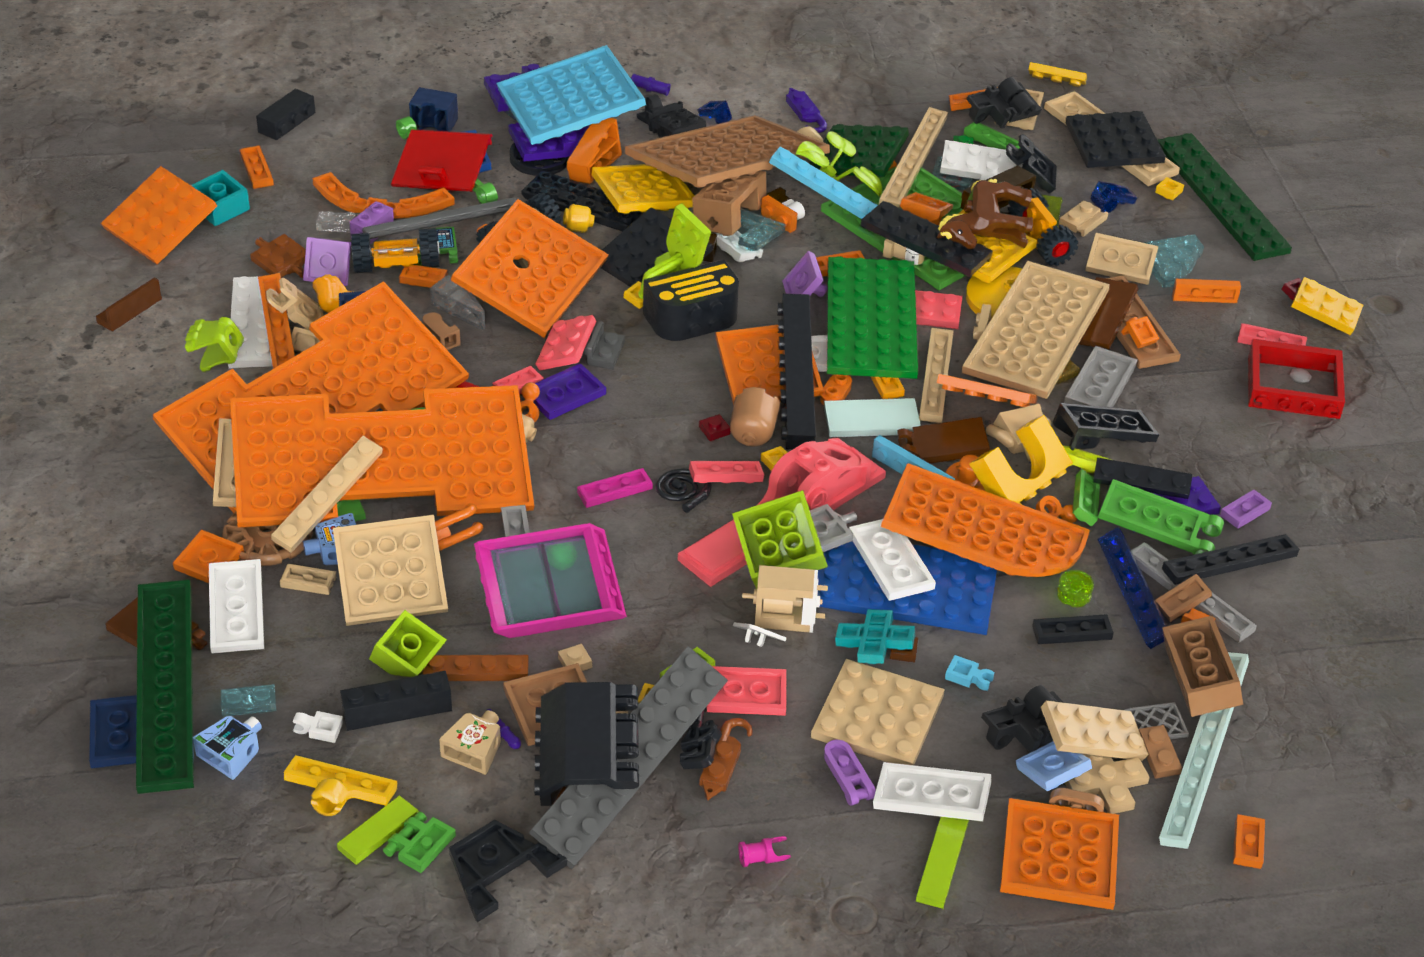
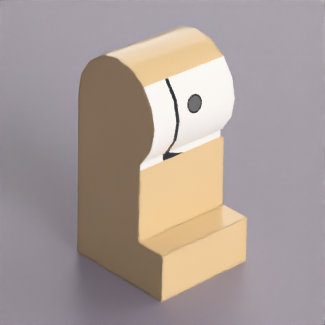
M889 239L884 241L883 257L891 259L894 256L902 260L914 261V265L924 262L925 256Z

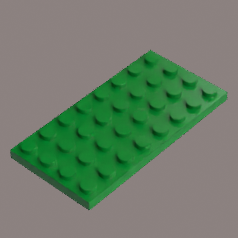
M828 257L827 374L918 378L914 261Z

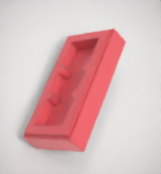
M528 366L493 382V386L518 385L520 395L521 389L526 383H537L544 380V378L532 366Z

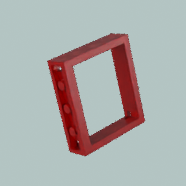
M1252 339L1248 355L1249 407L1340 419L1345 404L1343 351ZM1260 363L1333 372L1334 396L1260 386Z

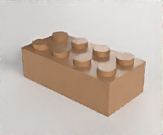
M1213 615L1162 627L1166 652L1191 717L1243 705L1240 681Z

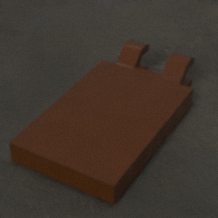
M982 417L913 427V432L904 428L897 430L899 446L929 464L958 460L965 455L981 456L990 451Z
M138 597L105 623L107 631L137 647ZM192 621V646L197 650H201L208 644L207 641L202 639L206 633L199 629L198 624Z

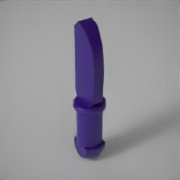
M499 718L496 724L500 726L501 737L509 744V747L519 749L521 747L520 738L515 736L510 727L506 726Z

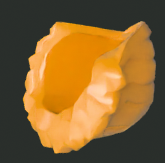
M330 274L315 278L313 281V289L317 293L319 306L326 313H330L339 307V293L352 292L345 288L337 276Z

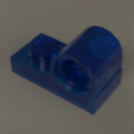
M1098 181L1090 199L1103 213H1110L1119 203L1135 204L1138 197L1126 186Z

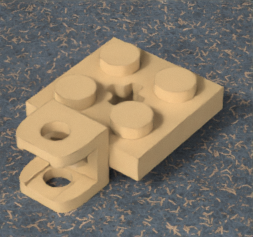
M281 278L279 280L281 293L279 294L269 288L266 291L267 301L281 313L287 310V315L292 322L300 324L306 330H310V323L324 316L323 310L318 303L297 289L294 284L285 278Z

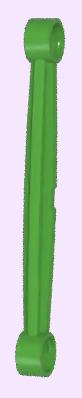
M410 116L396 121V129L403 139L408 138L412 129L418 130ZM477 178L473 191L476 192L479 202L483 204L497 201L498 194L493 184L490 182L483 184Z

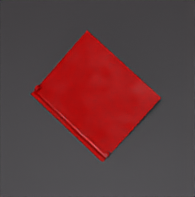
M412 129L393 176L392 187L445 188L446 190L472 192L488 145H492L491 138L493 135Z

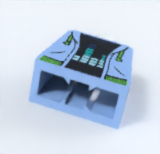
M227 716L193 737L196 756L234 780L257 754L259 746L256 733L261 730L262 726L255 717H250L242 724L232 716Z

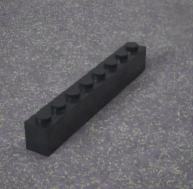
M783 293L782 302L777 303V316H781V319H778V333H782V337L778 338V350H782V354H779V368H783V372H780L779 385L784 387V390H780V403H784V408H781L780 419L782 422H785V426L781 427V440H785L786 449L793 450L805 442L815 441L816 438L810 295Z

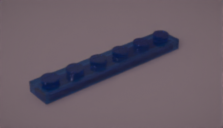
M1117 527L1097 540L1146 645L1152 649L1164 642L1162 627H1166L1167 624L1123 532Z

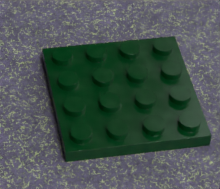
M833 125L830 131L847 139L856 148V153L852 157L842 152L833 166L837 172L835 175H841L855 166L858 168L863 166L878 177H885L909 136L908 128L900 126L882 127L880 125ZM826 136L823 142L830 145V153H826L824 156L828 158L830 165L839 149L834 147ZM810 161V165L820 170V165ZM852 172L848 176H855V174Z

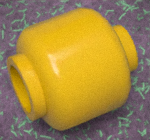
M571 204L569 208H565L563 224L566 225V229L569 231L586 233L589 227H593L595 216L591 215L589 207Z

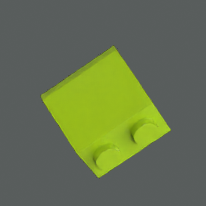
M404 610L375 644L369 660L391 675L419 676L447 639Z

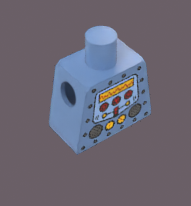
M348 513L318 523L315 527L316 538L303 541L305 555L320 553L324 565H337L333 528L356 525L353 514Z

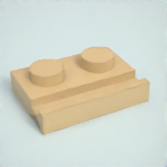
M1082 201L1060 217L1059 225L1066 226L1075 233L1080 232L1081 236L1084 237L1107 220L1108 212L1103 213L1100 211V208L1090 202Z

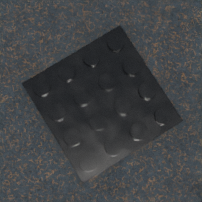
M1143 111L1066 116L1065 123L1087 168L1165 163L1166 156Z
M652 207L602 249V251L609 255L601 269L629 287L638 281L642 283L644 273L655 266L656 258L669 252L666 239L672 219ZM709 242L703 258L713 251L712 244Z

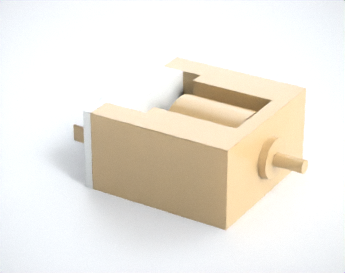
M759 565L757 589H754V594L742 593V598L753 599V604H756L755 626L763 629L813 633L815 618L825 619V614L816 613V607H819L820 604L822 605L823 600L820 599V596H817L818 590L828 591V586L818 585V570Z

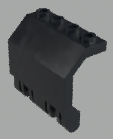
M568 682L541 696V707H536L535 712L536 723H541L540 731H535V747H540V755H535V771H540V779L534 780L535 796H540L541 806H552L551 793L565 785L604 784L613 789H635L639 787V765L634 762H616V759H634L639 755L638 715L634 713H616V711H631L638 708V687L636 685L614 684L612 682Z

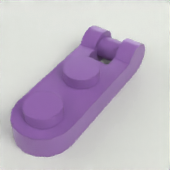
M843 740L828 742L825 745L824 759L843 790L847 803L852 806L858 804L859 800L874 799L875 787L850 745ZM860 785L861 788L856 790L854 786Z

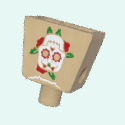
M490 710L485 711L482 717L471 713L464 714L439 739L441 757L486 775L501 742L500 726L496 724L499 721L497 714Z

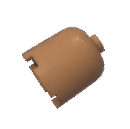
M745 388L743 393L735 397L730 431L739 443L746 446H761L767 443L774 433L780 412V402L775 395L772 397L766 394V390L763 388Z

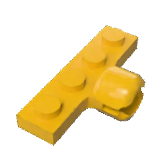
M296 755L284 771V780L315 788L311 794V805L315 811L324 816L338 814L347 800L351 798L386 806L397 791L396 780Z

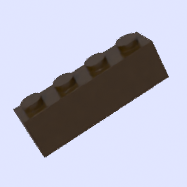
M1017 165L986 179V181L997 179V183L1006 181L1013 186H1021L1022 189L1027 188L1030 190V188L1034 189L1036 175ZM971 187L963 190L960 207L963 210L966 200H968L971 193ZM1013 200L998 202L999 209L1009 205V202Z

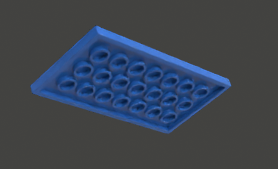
M853 541L824 552L828 567L818 570L817 579L818 585L828 586V591L818 590L817 596L823 599L822 605L820 604L819 607L864 615L867 614V609L893 610L894 620L987 635L997 574L996 569L986 567L983 564L962 558L945 550L912 544L935 580V589L889 601Z

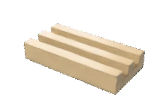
M287 564L280 579V587L329 595L330 588L334 585L333 581L337 578L336 571Z

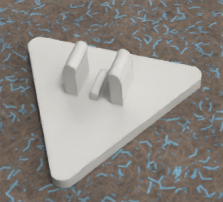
M733 623L734 627L747 630L745 642L747 643L751 642L753 632L755 635L761 634L757 643L760 647L763 646L766 636L786 642V637L755 625Z

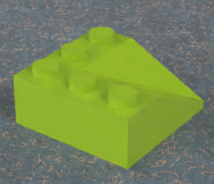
M803 490L732 513L750 576L756 589L759 565L812 570L828 567Z

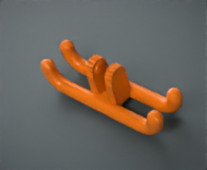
M470 503L466 505V508L435 521L439 551L482 532L484 526L480 522H474L472 527L451 535L448 527L474 515L477 511L476 505Z

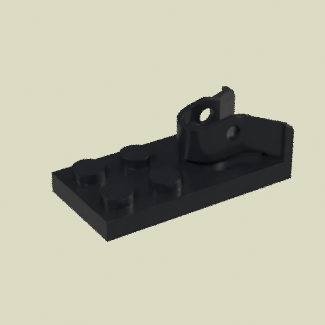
M1060 403L1053 420V425L1057 429L1072 437L1069 448L1073 451L1075 448H1095L1098 446L1100 438L1117 439L1119 441L1134 440L1146 443L1157 442L1159 433L1142 411L1136 409ZM1084 440H1089L1088 443L1083 444Z

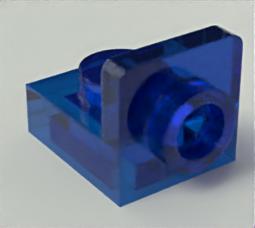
M727 100L709 101L697 109L700 117L708 116L709 118H714L716 124L728 122L732 119Z

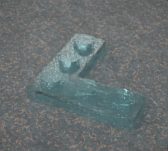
M740 208L741 226L745 227L748 231L739 236L738 245L744 246L747 250L758 251L785 232L786 224Z

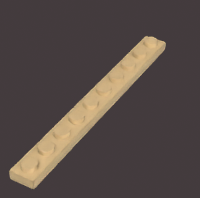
M931 107L928 108L882 193L879 204L885 201L900 208L902 198L907 196L947 119L948 112Z

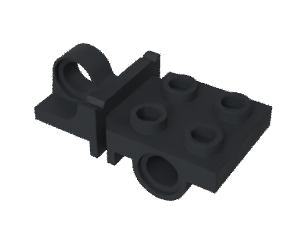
M1013 77L1002 81L998 88L995 85L992 88L988 86L985 91L968 95L967 97L968 102L972 105L969 116L974 123H980L990 115L1001 129L1005 128L1008 121L1011 123L1039 115L1042 110L1020 82L1017 83Z
M656 94L646 97L645 111L637 113V119L648 124L649 131L657 133L659 138L706 127V120L683 108V102L678 101V103L675 102L663 106L659 96Z
M1038 685L1026 694L1023 701L1019 697H1016L1014 701L1009 699L1006 706L982 714L981 718L989 726L986 739L996 750H1000L1016 737L1031 753L1037 750L1040 744L1045 746L1053 742L1041 706L1045 701L1064 702L1054 691L1049 692L1044 686Z

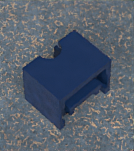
M419 87L409 102L410 117L414 120L416 127L419 125V130L433 127L437 131L451 132L458 120L457 94Z

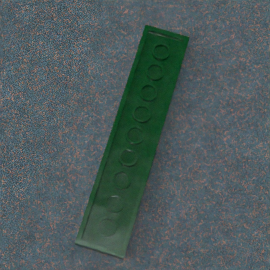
M1192 133L1157 139L1166 158L1180 167L1179 174L1253 261L1291 253L1292 246Z
M179 580L138 584L137 794L194 788L191 581Z

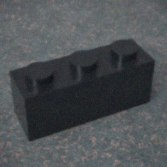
M295 88L256 115L258 133L278 140L316 113L314 96Z

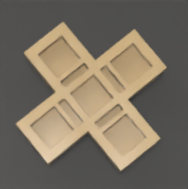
M1083 754L1091 760L1092 769L1065 782L1067 789L1098 794L1104 801L1107 813L1115 814L1134 810L1135 801L1128 788L1145 785L1149 781V775L1140 758L1135 757L1114 762L1112 757Z

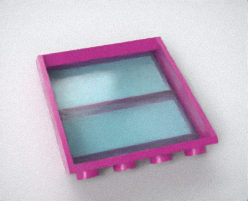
M587 523L474 543L476 560L481 573L480 579L486 596L485 602L491 618L490 624L496 634L515 638L627 617L605 530Z

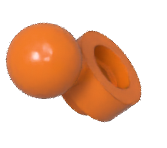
M529 382L521 389V394L525 399L520 402L521 411L523 414V410L529 408L526 416L532 418L535 423L539 418L540 412L533 402L538 398L540 389L537 384Z
M1045 496L1036 504V510L1054 517L1060 516L1062 520L1070 523L1078 520L1072 513L1073 505L1062 507L1060 501L1054 496ZM1044 507H1047V508H1048L1049 513L1046 512V510L1044 509Z

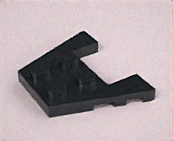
M497 820L491 821L449 847L450 857L477 922L499 909L498 901L485 887L524 862L530 860L546 878L567 866V858L564 855L562 856L559 853L555 855L547 851V847L539 842L534 844L526 840L522 833Z

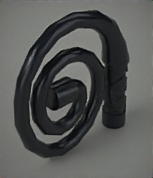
M680 468L664 473L655 484L656 492L662 498L670 501H683L691 498L682 505V509L686 513L706 500L711 493L712 485L710 482L704 483L703 489L697 493L698 485L696 482H693L691 477L676 475H691L689 469ZM665 479L667 480L664 482L663 488L668 494L664 493L661 490V484ZM683 481H687L692 485L691 492L686 495H682L687 491V486ZM672 482V487L678 490L670 489L669 484Z

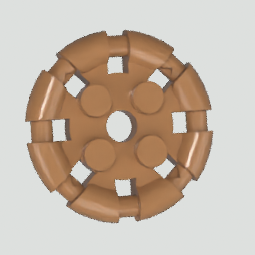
M237 511L227 520L228 524L224 526L222 538L243 546L244 552H240L239 561L260 559L261 566L281 564L284 559L289 558L291 560L304 550L303 541L310 540L312 537L311 531L292 553L285 548L278 551L277 549L282 546L272 541L271 535L280 525L238 528ZM265 529L270 530L269 532H262Z

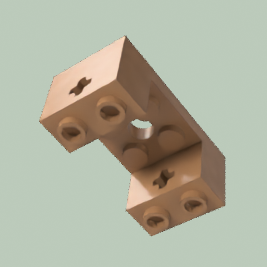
M756 171V174L740 175V178L725 179L722 183L707 184L693 197V214L711 232L721 233L723 236L733 235L741 227L740 207L747 208L750 211H756L761 208L762 198L767 195L766 171Z

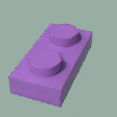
M1252 490L1222 508L1220 516L1239 529L1270 510L1272 502L1257 491Z

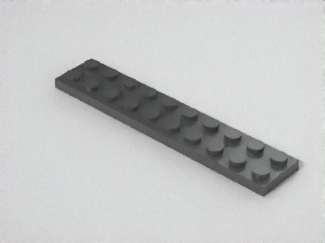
M688 646L638 704V708L631 712V714L638 715L639 755L634 759H616V762H634L639 765V787L635 789H613L604 784L569 785L529 833L546 846L551 853L564 855L567 858V866L572 869L728 680Z

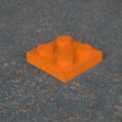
M201 529L173 562V567L176 571L209 583V563L238 561L240 552H244V548L240 544Z

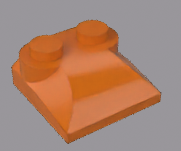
M914 192L902 198L900 207L939 226L942 217L953 209V204Z

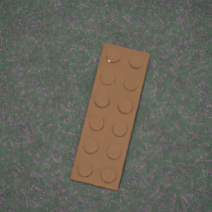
M1122 275V276H1117V277H1111V278H1105V279H1111V280H1117V281L1128 282V280L1125 278L1124 275ZM1136 293L1116 337L1130 357L1138 359L1136 366L1139 369L1178 362L1181 354ZM1147 316L1159 340L1156 343L1138 349L1130 333L1122 335L1121 331L1126 326L1125 323L1131 318L1138 317L1140 319Z

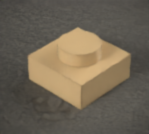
M582 644L558 651V659L563 667L579 663L582 671L592 668V660Z

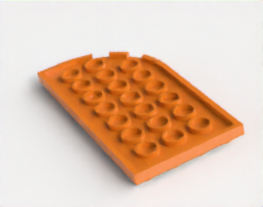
M909 463L906 465L881 524V527L975 561L986 567L994 568L1011 576L1025 577L1051 576L1072 567L1081 557L1090 532L1087 528Z

